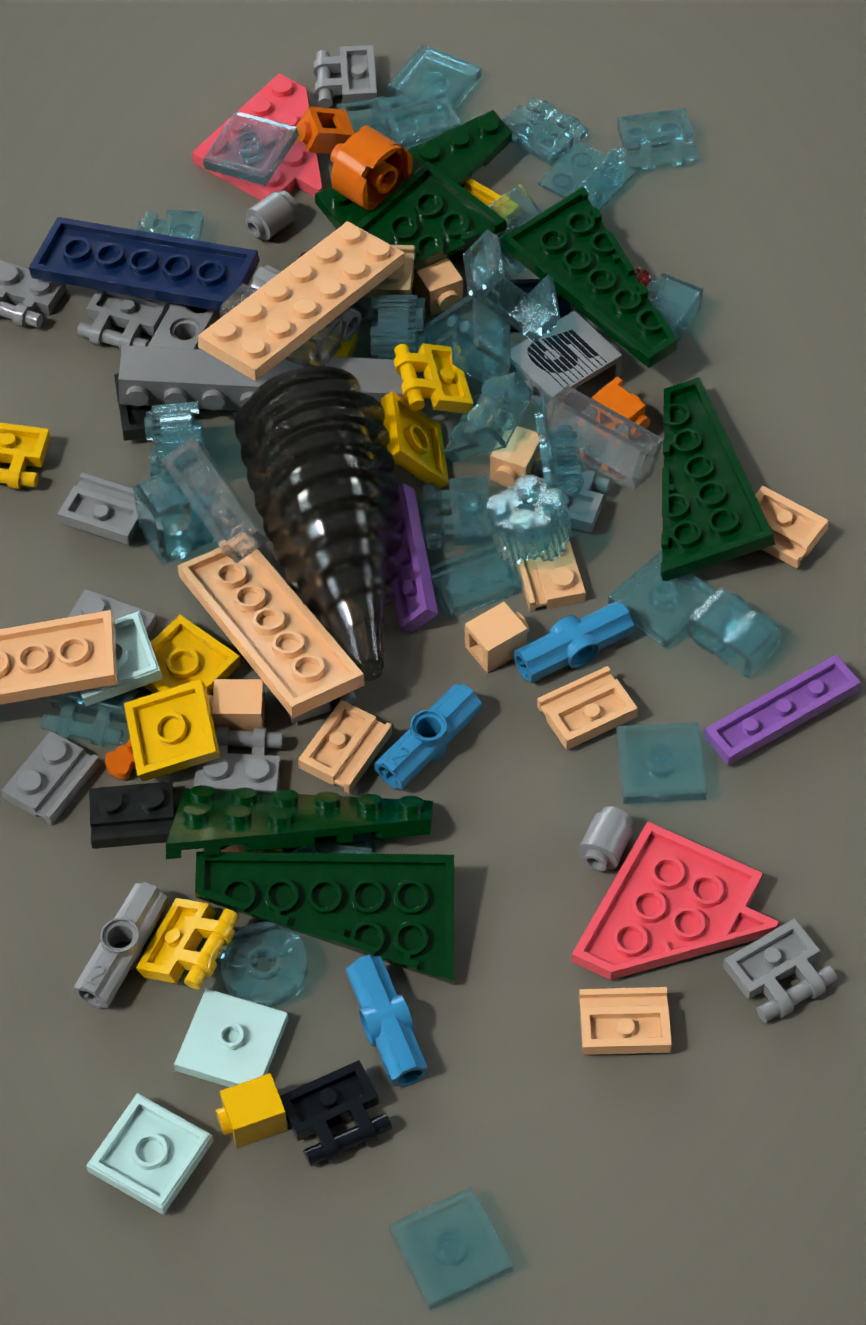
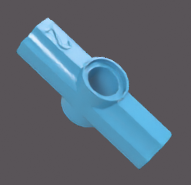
M614 602L581 619L575 615L562 618L552 626L549 634L514 650L513 659L518 667V672L525 681L533 683L567 665L573 669L584 667L595 659L600 649L634 633V624L630 617V612L623 603Z
M455 683L429 710H423L415 714L411 719L410 729L375 762V771L381 776L383 782L393 789L399 788L402 790L428 763L443 758L447 752V744L482 710V702L478 699L475 692L464 683L462 685ZM424 735H434V737H431V738H427V737H423V736H424Z
M369 954L360 957L346 968V975L360 1007L359 1015L366 1037L372 1047L376 1046L388 1079L393 1087L402 1086L404 1088L415 1084L428 1074V1067L413 1034L414 1025L408 1006L403 996L396 994L381 956H371Z

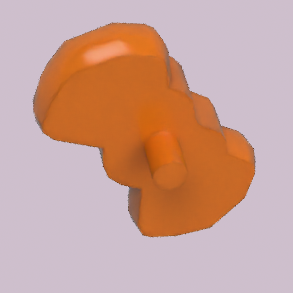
M130 739L126 744L118 746L115 751L108 752L105 756V766L109 775L118 780H128L132 770L136 769Z

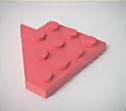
M279 73L192 152L193 163L259 200L264 199L272 192L279 193L282 190L290 194L295 188L315 197V193L322 190L317 153L308 152L304 142H298L296 138V126L309 107L306 87Z
M647 821L573 951L572 962L602 977L613 980L757 940L777 929L779 921L748 908L762 881V872Z

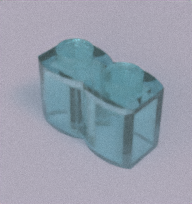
M662 273L656 281L651 280L647 285L648 298L654 308L660 310L677 338L678 344L684 331L690 326L701 308L703 288Z
M721 588L717 589L689 617L686 631L687 635L697 645L709 653L717 655L728 667L746 678H750L779 649L782 632L772 618L751 611L741 596Z

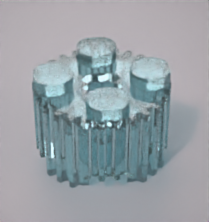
M372 295L371 309H378L374 310L370 332L371 355H374V359L394 360L396 357L394 348L399 344H407L410 353H417L423 343L426 344V334H419V331H424L425 298H418L417 295Z
M199 401L152 406V411H146V417H144L146 439L154 440L155 449H151V455H149L151 478H159L160 482L207 477L206 465L199 466L198 460L203 459L205 449L202 420L194 421L193 414H199Z
M525 475L515 481L514 487L508 486L506 491H500V495H494L487 499L486 509L495 547L498 549L499 557L504 559V562H510V565L521 564L520 559L527 561L529 558H532L534 561L537 557H540L542 561L549 560L552 562L554 557L559 558L561 556L560 553L566 552L565 541L569 540L568 536H571L572 527L564 494L560 488H556V485L551 486L549 482L543 484V481L538 482V478L535 475Z

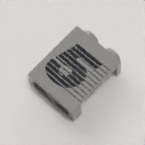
M575 310L505 352V377L551 422L563 415L564 395L601 372H604L611 380L617 376L621 378L622 354L619 348L614 343H609L598 333L592 322L582 318Z

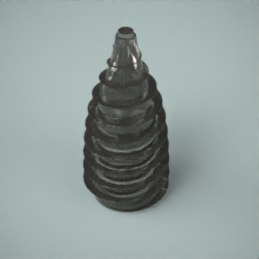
M331 366L297 368L269 379L252 394L251 398L242 406L237 415L234 426L235 436L241 445L240 454L242 462L248 469L247 480L249 486L255 493V507L259 515L264 519V533L269 541L273 543L275 559L286 569L285 574L288 584L295 591L302 594V603L312 613L321 616V624L328 632L336 636L341 648L364 673V681H372L382 675V669L385 666L383 634L388 621L384 618V608L395 597L393 590L385 586L391 583L401 570L400 563L393 556L399 551L403 540L401 534L395 529L400 522L402 514L400 507L394 502L398 494V483L391 476L395 461L393 455L387 450L390 436L383 425L385 412L379 401L372 396L362 393L360 382L350 372Z

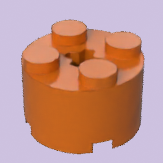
M369 125L362 126L344 144H337L330 155V161L333 163L331 172L333 189L368 211L376 208L401 185L403 178L407 180L412 174L413 158L411 153Z

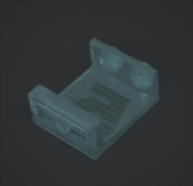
M487 229L463 254L468 294L535 343L543 334L550 333L560 319L554 279L547 275L529 294L505 278L499 237Z

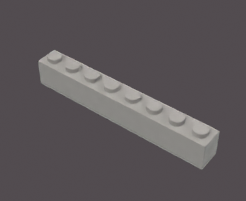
M122 345L118 384L120 405L239 411L258 403L260 396L266 389L286 377L305 372H329L346 379L352 389V395L348 404L334 416L382 418L381 398L391 391L403 398L401 391L403 380L396 373L393 359L290 354L261 378L254 381L202 349ZM416 372L417 378L423 379V373Z

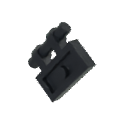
M360 1060L280 1095L286 1119L297 1141L313 1134L318 1141L317 1144L303 1150L310 1167L324 1160L331 1163L341 1158L342 1152L361 1143L364 1146H368L378 1141V1135L392 1130L391 1122L386 1113L370 1119L366 1112L367 1109L379 1104V1097ZM351 1117L355 1126L333 1136L329 1127Z

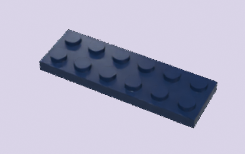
M57 217L31 262L29 271L34 279L228 313L238 305L260 259L257 250Z

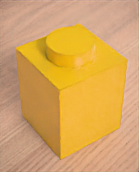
M271 1073L219 1091L222 1108L215 1110L223 1135L232 1133L237 1148L288 1131L286 1113Z

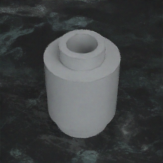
M284 190L279 193L272 192L246 211V228L255 238L269 240L294 222L295 216L299 213L298 205L288 192Z
M607 806L602 808L601 812L594 815L578 849L583 862L589 868L596 871H605L617 867L633 833L631 828L633 821L626 812L616 807Z

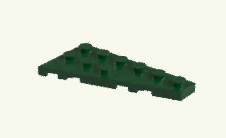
M492 109L408 149L413 158L411 176L429 161L464 188L467 181L472 178V175L481 166H487L512 142V131ZM332 185L315 193L316 205L336 229L347 221L356 225L371 212V210L363 209L333 189Z
M427 161L355 226L390 245H414L415 273L506 230L507 221Z
M584 186L502 236V248L648 368L677 350V338L660 310L655 309L648 298L646 287L643 283L640 284L635 277V269L613 233L609 232L604 226L602 215L597 207L594 208L590 203L589 194Z
M700 377L665 388L663 407L664 468H662L663 529L661 534V577L663 582L775 545L774 534Z
M206 785L195 786L191 789L185 788L166 842V860L181 858V850L203 848L204 856L219 855L221 854V849L233 845H241L244 850L249 852L315 845L316 837L336 836L337 843L353 842L354 836L372 832L375 837L380 839L427 835L431 833L433 801L423 800L417 796L389 799L381 798L376 794H362L358 797L340 796L334 792H320L316 795L298 794L296 791L287 789L269 793L256 792L254 789L247 787L237 788L233 791L215 790L213 787Z
M196 852V898L364 955L381 956L384 962L452 985L454 984V855L221 852L219 855L204 856L203 852Z

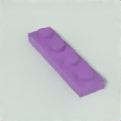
M402 484L378 502L377 507L399 628L411 634L438 615L415 490L408 485Z
M836 654L706 727L704 738L725 764L729 766L859 692L861 682Z

